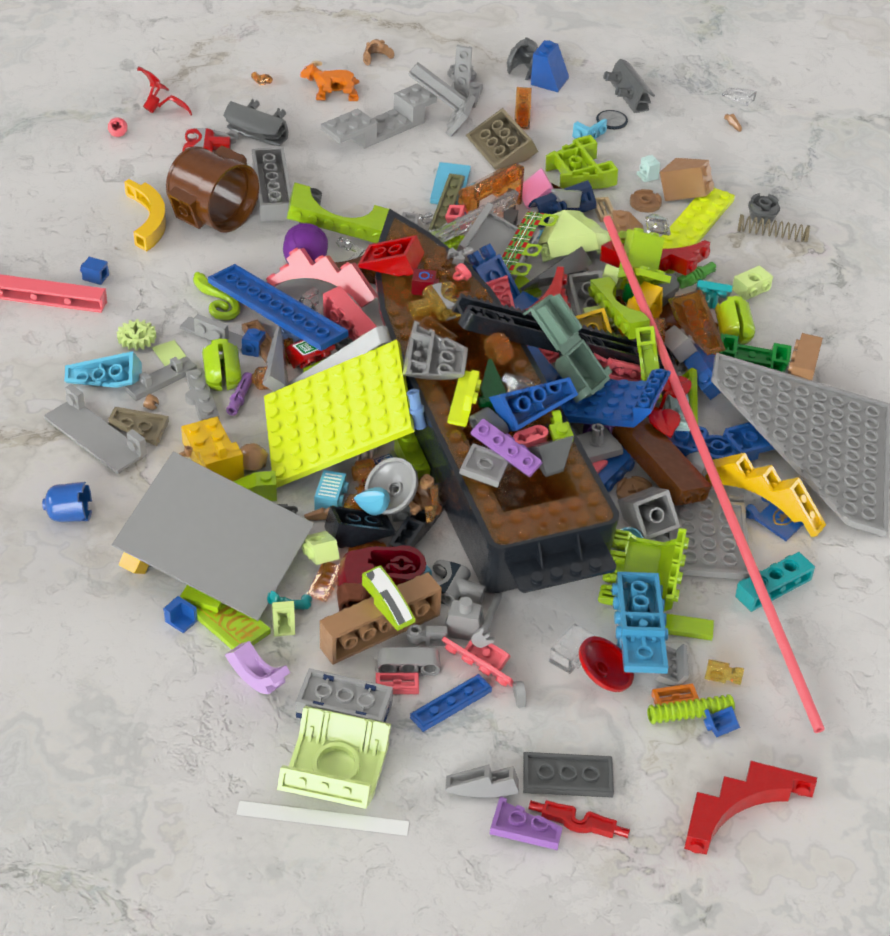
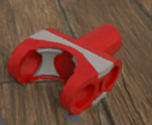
M193 128L185 132L187 143L183 145L182 151L187 147L200 146L211 152L217 150L221 145L231 149V137L215 136L214 131L211 129ZM188 134H194L196 137L189 138Z

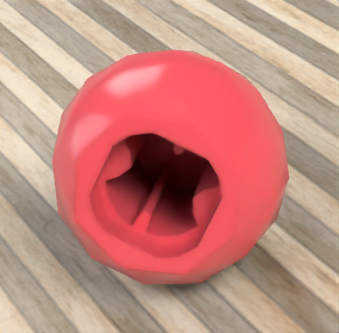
M115 117L109 121L108 131L112 136L121 137L127 132L128 126L124 119Z

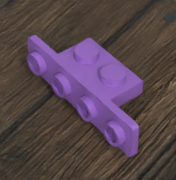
M482 419L471 431L473 437L528 477L542 464V461L532 454L525 445L518 444L508 433L504 434L485 419Z

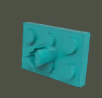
M698 280L696 285V291H699L701 295H706L703 307L708 309H715L718 299L730 296L733 285Z

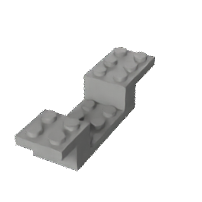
M417 83L394 93V109L370 118L361 110L354 109L351 112L322 123L321 130L339 143L352 139L365 149L425 123V107L436 103L437 96Z

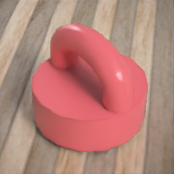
M459 263L455 267L456 272L453 274L455 281L462 279L468 281L472 277L470 270L463 263Z

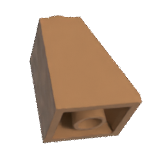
M675 158L659 172L665 201L704 197L714 189L709 160Z

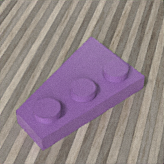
M501 796L499 797L490 827V834L558 850L563 827L539 815L533 816L525 812L524 807L520 805L515 807L507 803V799Z

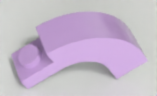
M250 641L239 644L225 654L237 674L253 689L263 694H270L284 684V677L290 673L286 665L274 668L265 663Z

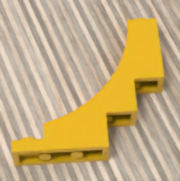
M746 453L713 459L723 485L742 488L762 496L782 510L794 523L802 521L811 537L818 536L826 526L799 477L781 481L772 465L754 468ZM707 473V474L705 475V478H706V480L712 485L711 480H710V478H709V476H708V473Z

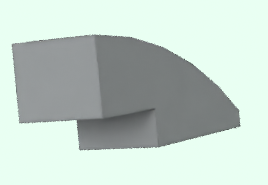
M488 764L446 776L445 789L448 793L461 796L501 797L519 793V779L514 766L491 771Z

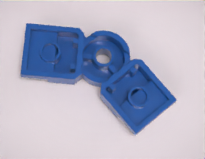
M750 422L725 428L723 436L709 435L706 428L699 426L712 460L746 453L748 459L753 461L758 459L760 453L774 450V447ZM675 431L671 438L668 437L685 457L693 452H699L690 431Z

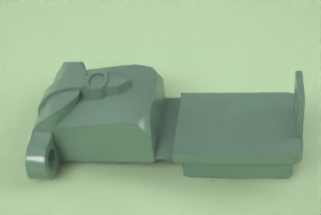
M560 294L555 296L548 295L526 310L523 315L531 312L555 349L561 352L562 355L555 362V368L563 379L570 377L578 393L573 398L575 403L601 390L610 379L609 375L612 373V370L609 366L603 368L585 341L580 338L578 331L582 329V325Z

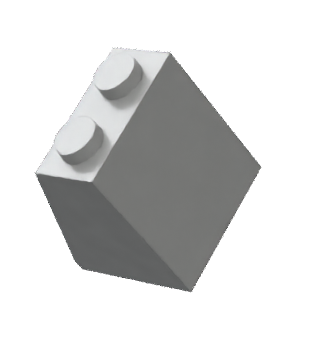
M650 487L617 500L623 519L631 527L639 530L644 539H651L681 527L668 489Z

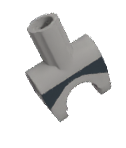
M437 560L434 563L432 569L442 579L436 581L442 588L441 604L451 606L452 601L457 600L459 596L469 597L472 601L482 603L486 594V586L469 581L471 572L467 567L446 560ZM438 566L443 567L445 570L439 569Z

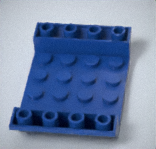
M663 369L652 370L647 381L609 379L604 384V387L596 391L592 396L584 398L577 403L572 398L560 406L570 423L595 425L598 423L608 426L634 428L652 412L671 371ZM557 373L553 381L563 378Z

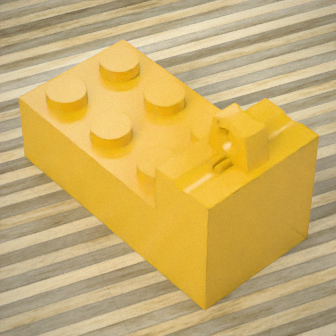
M218 417L181 426L184 447L191 446L193 448L190 456L192 461L231 481L244 477L243 454L237 442L231 443Z

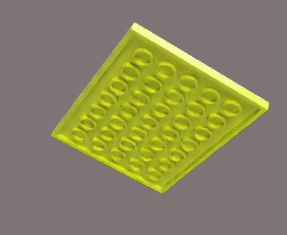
M394 340L366 354H361L264 396L271 470L276 471L277 488L415 432L413 417L409 412L410 404L407 396L406 376L402 375L404 364L398 340Z

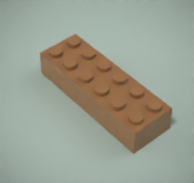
M429 572L397 585L398 590L415 618V623L411 625H421L440 616L442 588ZM371 597L320 620V649L331 664L334 665L406 632L411 625L397 631L374 605V598Z

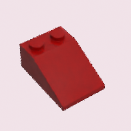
M417 235L369 244L358 266L359 268L394 276H410L414 273V269H417L424 255V250Z

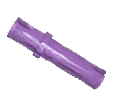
M245 372L242 375V379L235 393L231 395L230 403L226 408V412L229 415H237L240 406L244 404L245 395L254 380L253 374Z

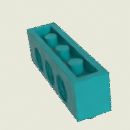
M797 552L793 555H788L780 562L773 563L768 568L759 572L771 601L811 581L815 566L800 552ZM751 577L742 579L737 584L735 597L752 612L762 607Z

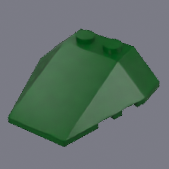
M721 333L718 349L720 354L785 372L790 362L792 346L774 343L772 349L738 344L739 336Z

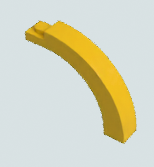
M128 179L124 182L126 195L141 203L150 213L145 223L133 231L135 245L148 251L159 242L165 232V204L161 195L146 182L140 185Z

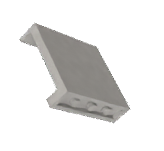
M488 202L459 244L457 251L472 247L474 252L478 250L481 254L479 248L490 243L496 255L500 254L502 257L518 227L491 212L494 205ZM538 231L535 237L532 236L528 243L538 244L540 240L537 238L540 232ZM532 247L527 249V252L530 254H532L533 250H531ZM521 255L518 262L526 263L524 259H529L530 256ZM465 256V261L470 264L467 256ZM519 266L516 271L518 269L522 270L523 266ZM511 274L514 281L518 275Z

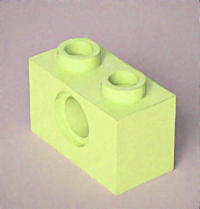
M759 265L734 276L732 290L739 296H742L744 300H748L770 290L773 276Z
M327 531L307 535L301 546L303 554L316 565L340 559L337 540Z

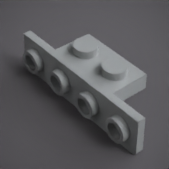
M197 314L194 318L188 317L180 325V329L211 341L215 339H228L229 343L235 346L237 344L238 351H242L243 336L229 331L228 325Z

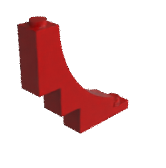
M750 761L746 781L724 776L719 797L697 792L684 849L690 850L693 853L707 855L714 835L735 814L763 803L788 802L791 792L812 798L818 777Z

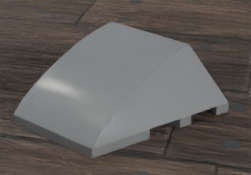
M415 320L406 349L402 375L437 380L464 377L468 348L447 337L444 339L435 334L434 330L430 329L428 331Z

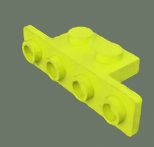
M465 371L464 377L458 379L447 423L463 427L467 426L472 404H476L478 393L475 391L479 392L482 380H479V371Z

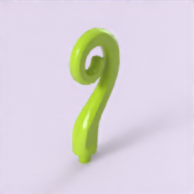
M200 272L194 273L193 282L198 290L204 294L222 299L215 300L209 304L208 309L211 316L219 320L235 319L241 311L240 302L209 284L205 274ZM228 303H229L230 306L232 307V309H231L230 311H227V310L229 309ZM216 308H222L227 312L218 311Z

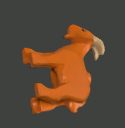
M313 61L301 71V78H307L310 81L315 80L319 88L316 100H325L327 92L332 93V91L343 90V93L349 94V101H358L359 96L357 90L354 89V85L359 84L360 81L354 77L352 72L348 70L322 71L316 67L322 65L321 61Z

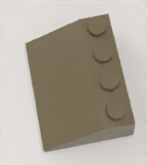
M501 108L466 134L470 142L495 170L524 162L539 152L533 140L504 108Z

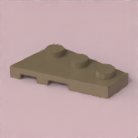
M114 407L108 420L110 425L122 431L129 432L133 429L143 436L146 442L158 446L169 423V416Z

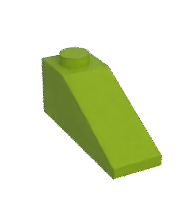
M276 471L254 472L233 481L270 501H277Z

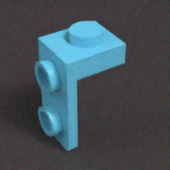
M604 118L591 127L578 121L575 122L572 137L580 138L587 135H592L594 139L599 137L607 130V119Z

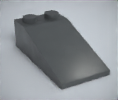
M581 246L522 286L520 290L525 291L551 285L557 267H564L565 274L583 273L589 270L587 267L593 264V262Z

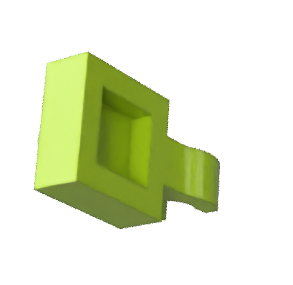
M553 410V417L550 419L552 424L549 425L552 440L573 436L569 422H562L560 410Z

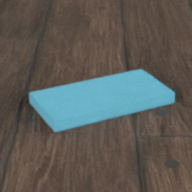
M439 162L430 203L438 204L448 175L451 173L465 176V181L456 205H462L471 166Z

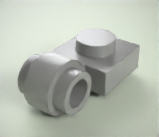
M414 624L407 629V640L413 645H418L420 642L425 641L426 646H446L442 639L443 637L447 638V626H426V631H423L421 626Z

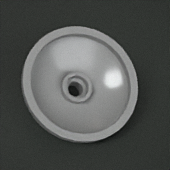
M395 457L383 460L373 468L366 480L365 490L381 487L389 493V505L381 514L391 515L400 512L410 504L416 494L418 487L417 472L413 465L405 459Z

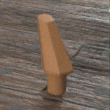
M726 114L724 116L729 125L739 132L742 131V127L734 114Z
M322 507L304 514V517L307 520H326L329 508L325 509Z

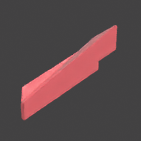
M593 353L603 368L609 366L612 370V373L609 375L610 379L641 381L640 365L612 358L606 359Z

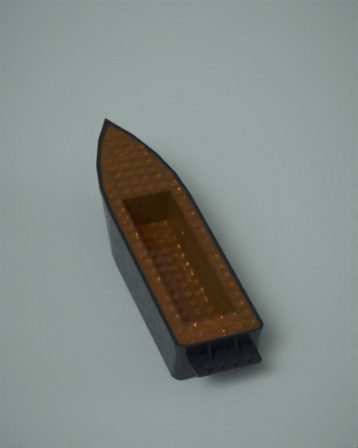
M389 209L379 242L417 235L424 250V255L417 269L437 271L436 279H439V283H442L441 294L448 287L445 297L451 300H457L460 294L463 293L465 296L470 295L472 298L475 296L478 300L482 298L484 301L489 300L491 303L495 301L497 305L501 303L490 286L465 260L463 264L470 270L472 277L468 281L464 279L455 281L453 274L456 272L455 267L457 265L452 264L454 258L448 260L446 258L450 248L427 230ZM376 272L375 281L380 316L383 325L388 328L391 340H398L400 343L403 364L412 327L416 320L420 323L419 326L428 331L432 329L439 337L443 339L447 337L468 348L465 371H479V380L483 381L488 359H492L507 393L547 383L527 345L463 329L458 324L461 314L446 310L447 306L445 303L443 305L442 300H440L441 309L452 316H456L454 319L446 320L431 297L411 294L413 274L410 276H394ZM406 376L408 391L418 389L421 403L425 408L423 413L427 427L421 430L415 429L414 434L429 464L430 476L435 481L433 486L442 505H444V509L480 584L486 586V592L500 593L518 588L520 592L528 593L612 573L616 570L617 565L610 554L619 521V511L570 423L574 440L571 444L563 472L546 477L541 469L538 468L528 477L509 463L497 488L459 474L460 468L473 443L488 448L471 435L473 428L470 425L469 419L466 427L447 423L459 378L437 380ZM478 402L472 404L469 417L482 410V408H479ZM561 406L553 409L560 410L563 423L569 422ZM553 410L521 429L509 432L508 434L513 437L515 433L535 425H542L548 429L547 441H551L549 425L552 424L550 419L553 417Z

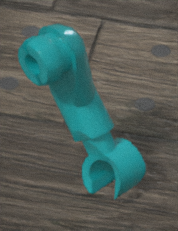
M271 591V593L268 592L267 601L269 604L273 602L294 601V610H307L312 605V596L304 594L301 596V600H291L287 597H280L276 592Z

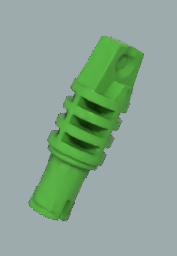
M709 262L704 266H697L693 272L686 276L681 275L677 278V282L680 285L679 288L683 289L696 284L698 280H704L707 275L716 272V264Z

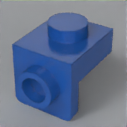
M248 329L242 337V354L258 357L260 355V345L266 338V332L259 331L258 329Z
M732 706L714 714H711L709 709L704 710L707 717L703 719L708 731H713L716 738L741 728Z

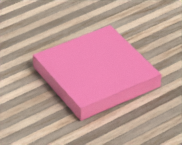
M542 168L517 187L528 209H531L528 206L532 200L550 194L551 190L554 189Z

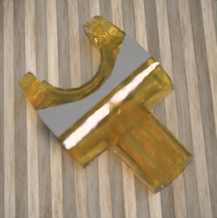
M452 282L427 286L422 293L423 299L409 302L411 316L414 318L434 312L440 321L461 316V314L452 311V307L457 299L451 297L457 293V287ZM451 287H452V290H451V291L446 292V290H447L448 288H451Z

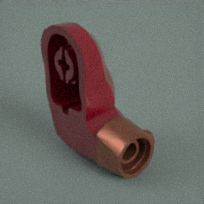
M404 545L396 547L375 546L347 552L339 564L336 593L339 612L344 608L360 603L362 600L371 598V594L362 585L363 573L380 565L397 586L424 574L426 568L425 556L418 549Z

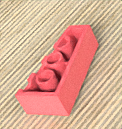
M341 286L323 293V316L347 329L349 338L353 341L359 338L360 335L377 327Z

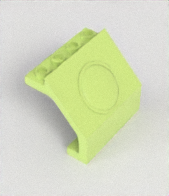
M305 706L302 713L299 737L289 766L282 765L280 768L277 790L366 809L374 797L389 747L388 741L391 724Z

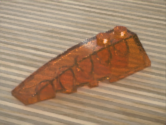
M702 289L668 299L675 321L707 355L725 351Z

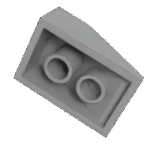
M601 270L568 274L567 285L564 286L575 316L581 315L583 308L598 306L595 300L590 297L588 288L590 280L603 278Z

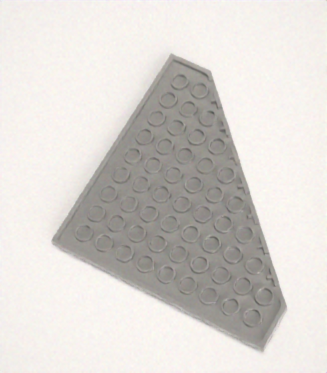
M716 353L711 382L847 526L885 537L888 532L890 403Z

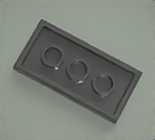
M524 752L523 793L613 798L612 756Z

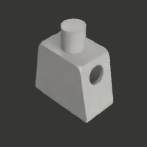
M462 597L460 601L453 600L445 622L447 637L470 641L473 633L480 629L484 622L482 606L472 603V599L469 597Z

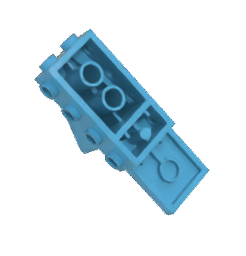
M617 572L616 583H612V595H615L613 598V610H617L614 614V623L618 624L616 626V645L622 650L624 672L667 674L668 660L665 641L668 640V628H665L666 613H663L665 602L662 599L663 586L660 585L659 573Z

